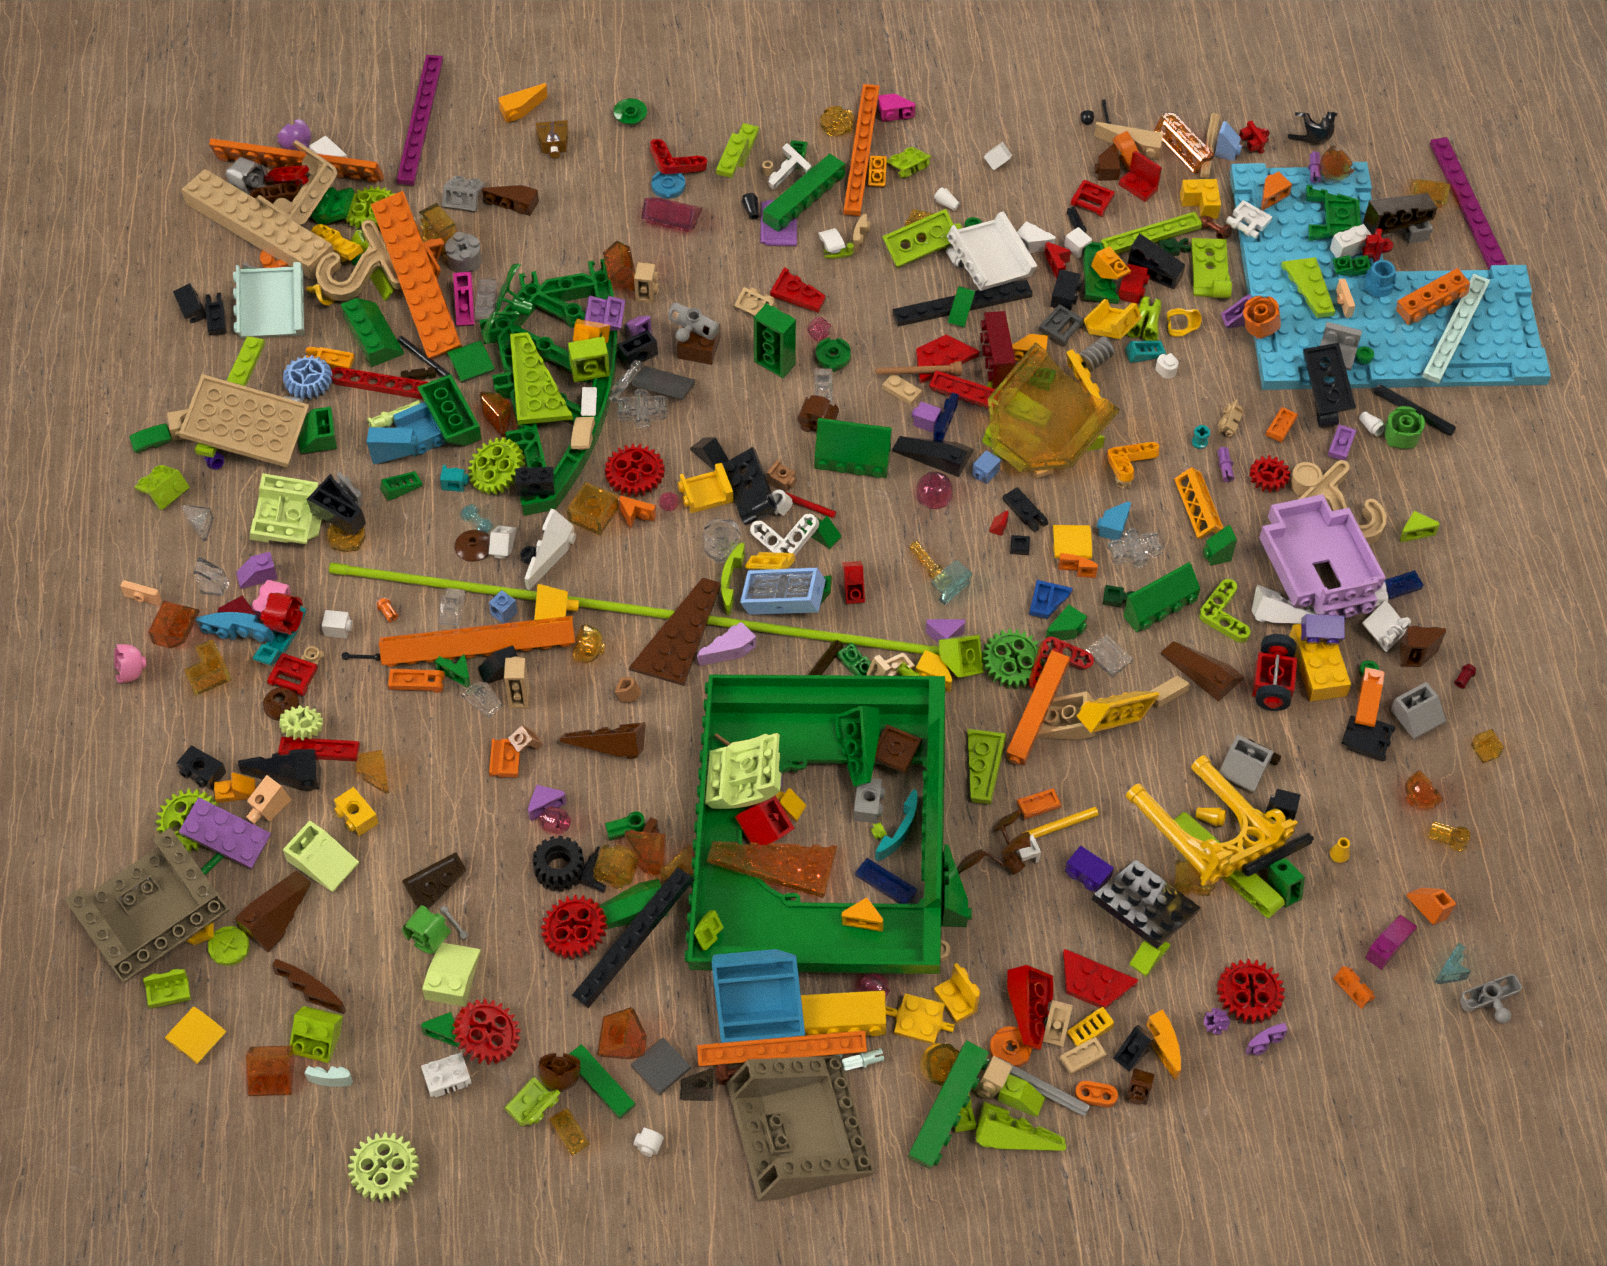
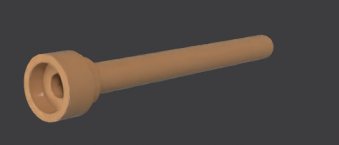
M955 361L950 363V365L881 367L876 368L875 373L877 375L935 373L937 370L943 373L954 374V376H962L961 361Z

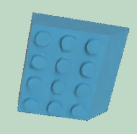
M777 949L713 955L712 972L721 1043L805 1036L796 955Z

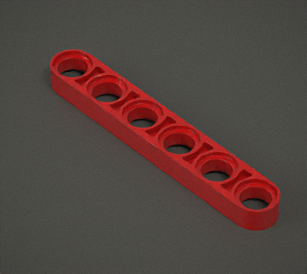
M335 367L331 370L332 383L335 385L422 400L423 398L417 387L428 383L427 381L343 367ZM338 373L343 374L339 379L334 378V375ZM355 376L360 377V380L356 382L351 379ZM372 379H376L378 381L376 384L368 383ZM389 382L395 383L393 387L386 386ZM406 385L412 386L411 390H404L403 388Z

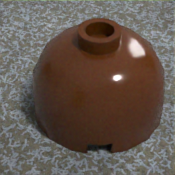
M551 1053L540 1058L538 1065L539 1078L548 1089L552 1091L558 1089L560 1092H563L577 1083L581 1072L580 1060L577 1057L563 1053V1057H556V1053Z

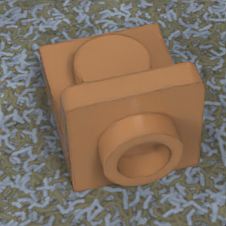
M523 725L508 738L517 752H522L526 747L530 746L538 750L543 745L535 732Z

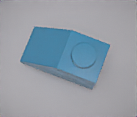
M1127 501L1104 512L1103 518L1099 517L1096 528H1099L1098 536L1120 542L1130 512L1131 502Z

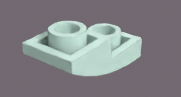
M308 1066L305 1071L307 1081L314 1084L342 1087L350 1086L353 1083L350 1072L343 1067L335 1068L331 1066L327 1073L321 1067L313 1068Z

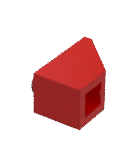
M842 562L846 604L865 603L862 562Z

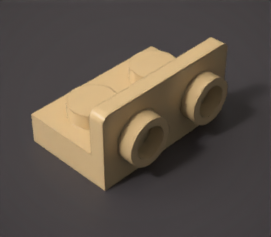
M744 287L734 306L755 316L766 303L776 308L778 305L773 297L767 294L762 296L755 288L750 287L748 289Z

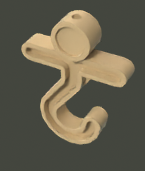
M365 220L362 223L363 236L369 247L360 257L349 279L343 282H337L332 279L333 273L341 267L340 257L337 253H328L318 263L316 279L318 285L321 286L322 293L326 297L337 301L355 298L362 292L373 271L379 267L383 269L393 288L402 289L384 239L372 220Z
M1339 460L1322 476L1321 469L1317 465L1310 462L1299 463L1293 469L1290 487L1296 494L1301 496L1299 499L1323 494L1331 511L1345 509L1347 506L1338 486L1346 479L1350 465L1344 460ZM1375 499L1366 500L1362 509V515L1368 521V524L1358 525L1368 545L1380 538L1386 526L1387 515L1385 510Z

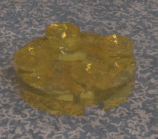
M831 106L826 108L820 116L821 128L830 137L852 131L854 116L849 109L846 111L842 109V106Z
M331 524L328 527L327 537L333 550L341 552L358 551L365 541L366 533L364 526L355 536L350 534L347 537L342 536L346 532Z

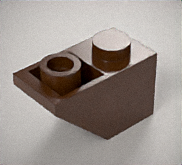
M1134 1068L1126 1099L1130 1100L1133 1104L1146 1105L1155 1074Z

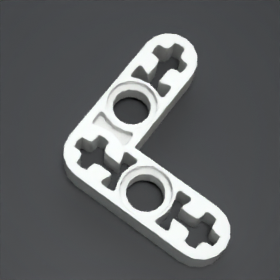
M805 514L784 539L762 521L752 523L750 531L754 537L773 553H784L783 550L786 549L789 553L796 555L819 527V520L812 514ZM807 520L813 523L812 526L808 525ZM757 527H762L761 529L767 534L764 536L758 532ZM800 528H804L807 531V533H805ZM796 533L802 534V539L799 542H794L793 538ZM772 536H776V544L770 546L769 539ZM788 543H792L793 545H795V547L793 548Z

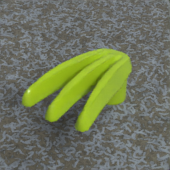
M848 243L847 247L842 248L837 253L824 250V253L832 254L824 255V258L838 259L851 256L854 252V245Z

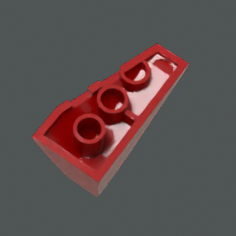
M1029 965L1007 970V990L1023 1044L1037 1051L1041 1050L1046 1029L1044 1021L1050 1012L1047 1008L1049 1002L1053 999V975Z

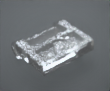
M634 360L627 373L624 372L618 379V382L610 389L613 392L609 396L611 401L615 402L642 369L643 365L639 360Z

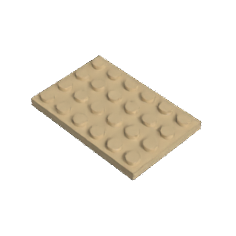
M201 374L179 432V437L288 468L309 410V404Z

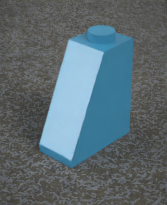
M369 427L366 443L373 464L414 454V448L418 446V436H415L413 428Z

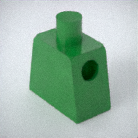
M1283 858L1266 867L1268 869L1267 883L1284 899L1285 908L1302 900L1305 877L1287 858Z

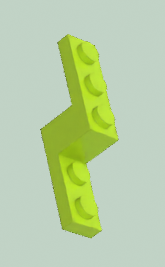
M743 123L738 134L732 133L716 168L717 175L733 178L737 167H744L759 133L758 126Z

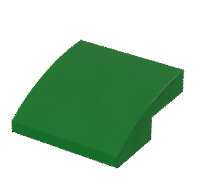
M481 340L447 352L461 383L495 371Z

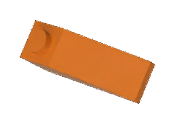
M1365 667L1360 683L1355 723L1375 727L1384 681V671Z

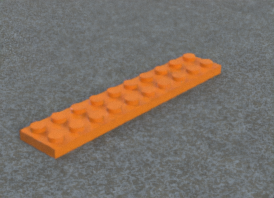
M210 138L209 146L217 158L224 162H227L228 159L236 161L239 157H243L260 165L264 164L270 168L300 166L306 156L302 151L213 138ZM317 154L336 168L337 178L348 176L356 181L362 178L367 179L371 183H377V181H382L384 178L377 162Z
M404 191L371 204L427 357L435 359L446 354L448 351L463 347Z

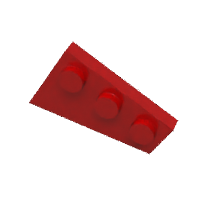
M786 267L783 268L770 291L771 297L818 313L826 300V296L811 285H806L801 281L800 277L789 273Z

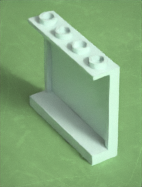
M293 262V267L240 269L239 265H236V272H233V280L236 282V288L233 289L234 299H236L234 315L237 316V322H234V331L238 334L239 338L244 339L247 336L254 338L304 336V285L301 262Z

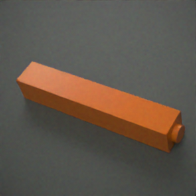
M1051 650L1007 749L1006 758L1011 763L1025 766L1067 671L1070 657Z

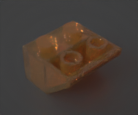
M616 241L603 252L607 276L612 282L635 291L634 277L636 272L630 247Z
M163 601L148 631L152 643L170 649L185 643L200 612L199 609Z
M293 1045L250 1047L246 1055L248 1095H291L294 1072Z

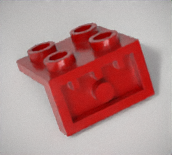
M1134 151L1132 153L1130 171L1119 180L1118 185L1146 202L1158 191L1162 167L1146 158L1143 154Z

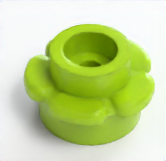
M881 822L873 823L874 828L871 831L876 840L880 838L882 841L884 836L888 835Z

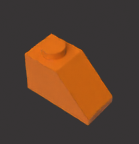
M1279 171L1267 176L1265 179L1261 203L1262 210L1269 208L1290 195L1292 183Z

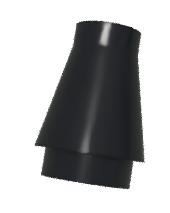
M754 193L743 195L741 203L749 215V219H757L759 217L758 197Z

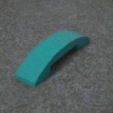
M300 607V611L303 612V621L304 616L306 614V608ZM298 630L296 632L292 631V635L274 631L275 638L272 643L261 644L253 656V660L270 666L278 661L281 654L285 653Z
M913 789L904 803L903 814L906 817L893 838L885 835L875 852L876 861L879 862L890 856L908 837L916 817L917 790Z

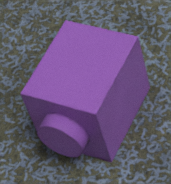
M920 402L918 408L915 407L912 412V418H914L913 426L933 433L940 421L941 408Z

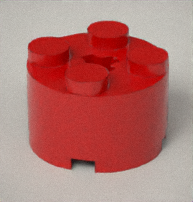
M277 592L269 593L265 610L262 611L260 619L264 622L265 627H268L271 631L292 635L291 632H296L301 624L303 612L300 611V606H303L301 598Z

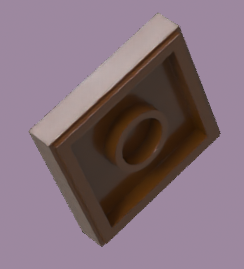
M886 725L878 739L875 762L906 774L923 740L905 731Z

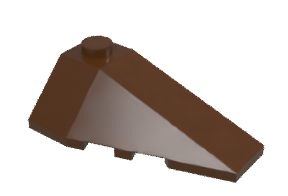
M1175 641L1161 652L1164 658L1218 702L1244 679V676L1229 664Z
M298 871L293 872L251 902L235 918L238 928L243 930L250 939L265 951L269 952L284 937L285 930L289 922L293 920L294 913L304 899L311 882Z

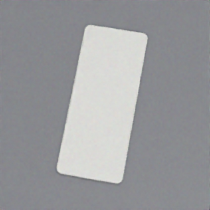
M596 387L582 388V416L596 415Z

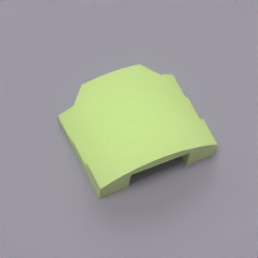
M262 473L255 517L251 525L249 540L269 543V540L284 543L307 544L309 539L319 536L322 518L311 513L307 498L318 487V482Z
M778 733L772 735L763 734L749 740L732 742L727 747L710 751L705 803L714 809L740 808L764 802L779 793L781 786V772H779L780 753L778 752L780 735Z

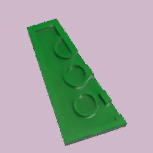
M1091 242L1083 248L1084 299L1100 302L1106 299L1109 303L1118 304L1120 299L1115 291V283L1112 282V279L1101 278L1091 266L1096 252L1104 249L1102 243Z

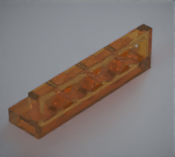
M1174 112L1161 115L1154 132L1163 133L1162 140L1194 173H1199L1203 163L1211 161L1214 154ZM1163 125L1165 126L1166 134L1161 130ZM1172 135L1176 138V145L1172 141ZM1182 146L1186 148L1187 155L1183 153ZM1193 156L1198 160L1196 166L1193 164Z

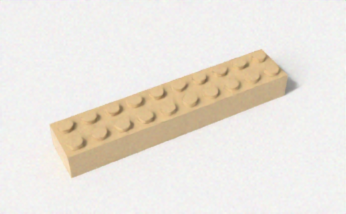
M206 169L181 189L185 204L272 255L274 258L283 260L289 267H293V262H301L303 275L311 280L316 277V268L321 258L330 252H334L331 243Z

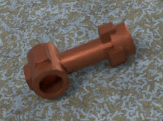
M1206 215L1201 219L1202 227L1205 229L1211 228L1216 231L1218 239H1228L1231 236L1233 230L1230 225L1225 224L1221 227L1213 222L1212 217Z
M727 1064L716 1066V1081L720 1085H726L741 1067L729 1069Z

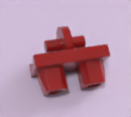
M1251 120L1247 122L1245 128L1240 130L1239 136L1241 140L1249 139L1247 148L1250 152L1257 150L1259 154L1265 152L1264 146L1269 141L1268 136L1270 132L1267 128H1257Z
M1376 229L1373 235H1366V246H1363L1362 249L1363 256L1368 255V258L1373 259V263L1380 260L1382 253L1390 252L1393 249L1392 241L1389 238L1383 239L1381 237L1382 229Z

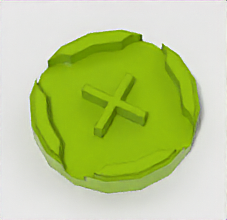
M226 926L216 930L214 938L208 941V952L212 960L222 966H233L242 962L250 950V941L246 933L234 926Z

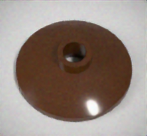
M481 530L465 531L456 539L455 551L465 561L476 562L483 560L489 555L490 536Z

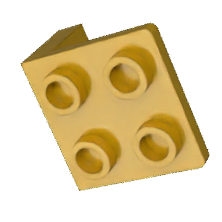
M958 963L953 964L952 977L934 988V993L941 1003L945 1004V1009L956 1024L977 1012L980 997L979 988L975 983H971L966 969L960 967Z

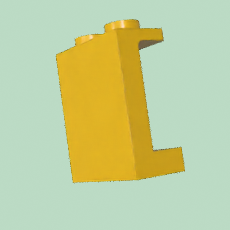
M1104 299L1084 318V322L1089 334L1122 339L1142 319L1136 303H1131L1123 310L1111 308L1108 300Z
M722 463L715 464V471L691 478L685 479L684 474H680V481L677 482L680 493L683 492V502L685 507H689L690 513L733 502V490Z

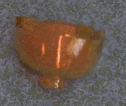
M1331 146L1321 157V173L1325 178L1336 181L1344 180L1355 171V169H1351L1353 163L1344 151L1335 150L1336 146Z
M1420 770L1408 778L1405 784V792L1407 794L1405 800L1411 807L1416 806L1421 810H1431L1443 802V798L1438 790L1433 788L1432 782Z

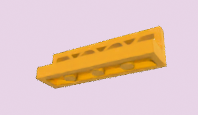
M1191 467L1174 478L1197 538L1202 539L1211 532L1217 533L1222 530L1223 525L1202 473ZM1188 477V485L1184 487L1181 481ZM1190 491L1195 493L1193 502L1188 500ZM1196 506L1201 508L1199 517L1194 515ZM1205 521L1208 527L1201 531V523Z

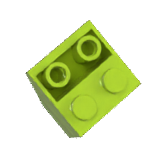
M303 1006L294 1014L289 1053L329 1063L340 1037L343 1016Z

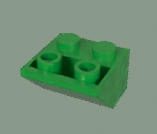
M331 406L312 409L306 414L299 435L300 454L337 449L335 422Z

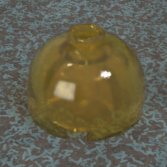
M582 624L575 640L577 643L576 647L573 648L572 660L590 663L595 661L599 654L603 655L606 644L603 643V636L597 628Z
M935 1043L928 1046L921 1055L919 1065L924 1078L935 1085L942 1086L959 1051L953 1045L947 1043Z

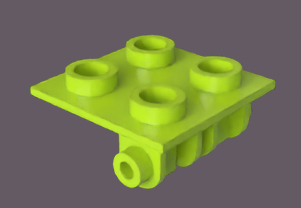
M909 147L899 154L892 155L891 158L887 159V163L900 169V172H898L900 178H907L927 168L930 164L929 158H931V155L914 147Z

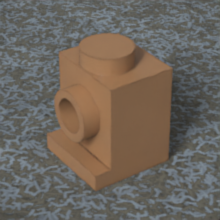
M777 460L767 472L768 484L787 492L789 488L794 487L797 481L796 472L780 464V461Z

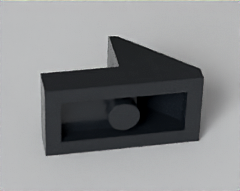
M1137 1025L1113 1059L1130 1072L1149 1052L1147 1048L1155 1038Z

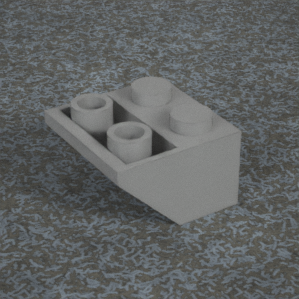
M1427 682L1395 698L1391 708V712L1413 739L1446 722L1439 697Z
M1237 735L1219 773L1227 781L1254 793L1270 764L1273 751Z

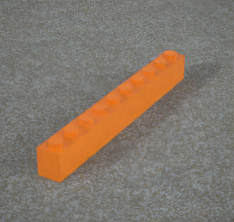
M572 616L381 637L379 638V649L382 665L393 667L397 666L398 663L405 662L408 665L416 664L417 661L422 660L434 662L439 656L450 660L465 654V658L474 657L475 654L489 656L497 650L512 645L515 650L521 649L522 651H530L535 647L549 649L552 645L567 647L571 643H575Z

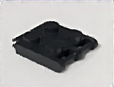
M1350 716L1341 744L1348 746L1347 750L1385 761L1387 757L1385 754L1387 747L1391 745L1390 738L1392 733L1395 732V726L1376 720L1375 727L1355 723L1356 717Z

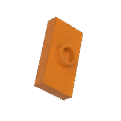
M1281 407L1266 431L1265 436L1282 443L1296 421L1298 414Z
M1054 788L1018 799L1016 802L1023 819L1061 808L1060 800Z

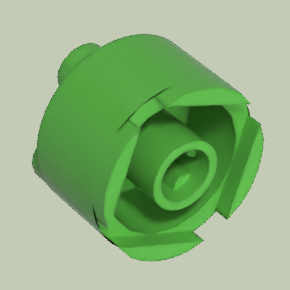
M1401 406L1396 408L1395 411L1389 414L1386 422L1384 436L1387 444L1390 447L1401 449L1415 448L1425 426L1424 417L1422 414L1419 415L1416 409L1412 407Z
M422 905L401 929L403 935L408 940L412 938L416 942L414 944L415 947L427 954L435 953L451 933V930L444 924L446 919L439 913L434 915Z

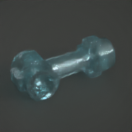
M471 503L469 506L466 505L461 509L460 515L465 521L472 519L478 524V530L485 533L491 530V521L488 518L482 519L477 514L479 511L474 504Z

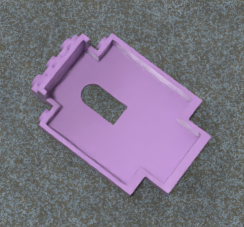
M1323 494L1271 505L1268 514L1271 524L1262 527L1259 539L1293 607H1307L1312 604L1317 615H1336L1347 618L1373 611L1378 600L1375 592L1382 589L1386 577L1350 508L1331 511ZM1329 561L1341 587L1330 590L1324 587L1313 565Z

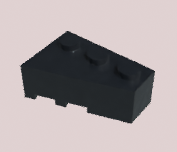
M1140 233L1130 248L1128 264L1148 268L1149 280L1173 290L1176 288L1184 273L1185 264Z
M331 474L307 498L311 513L353 536L366 524L361 508L346 494L342 486L334 480Z

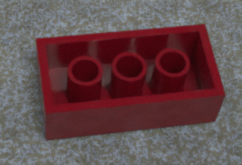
M984 312V318L980 321L982 333L979 334L980 343H983L982 355L986 356L984 364L985 369H988L987 381L991 382V386L994 389L1014 388L1016 361L1006 312Z

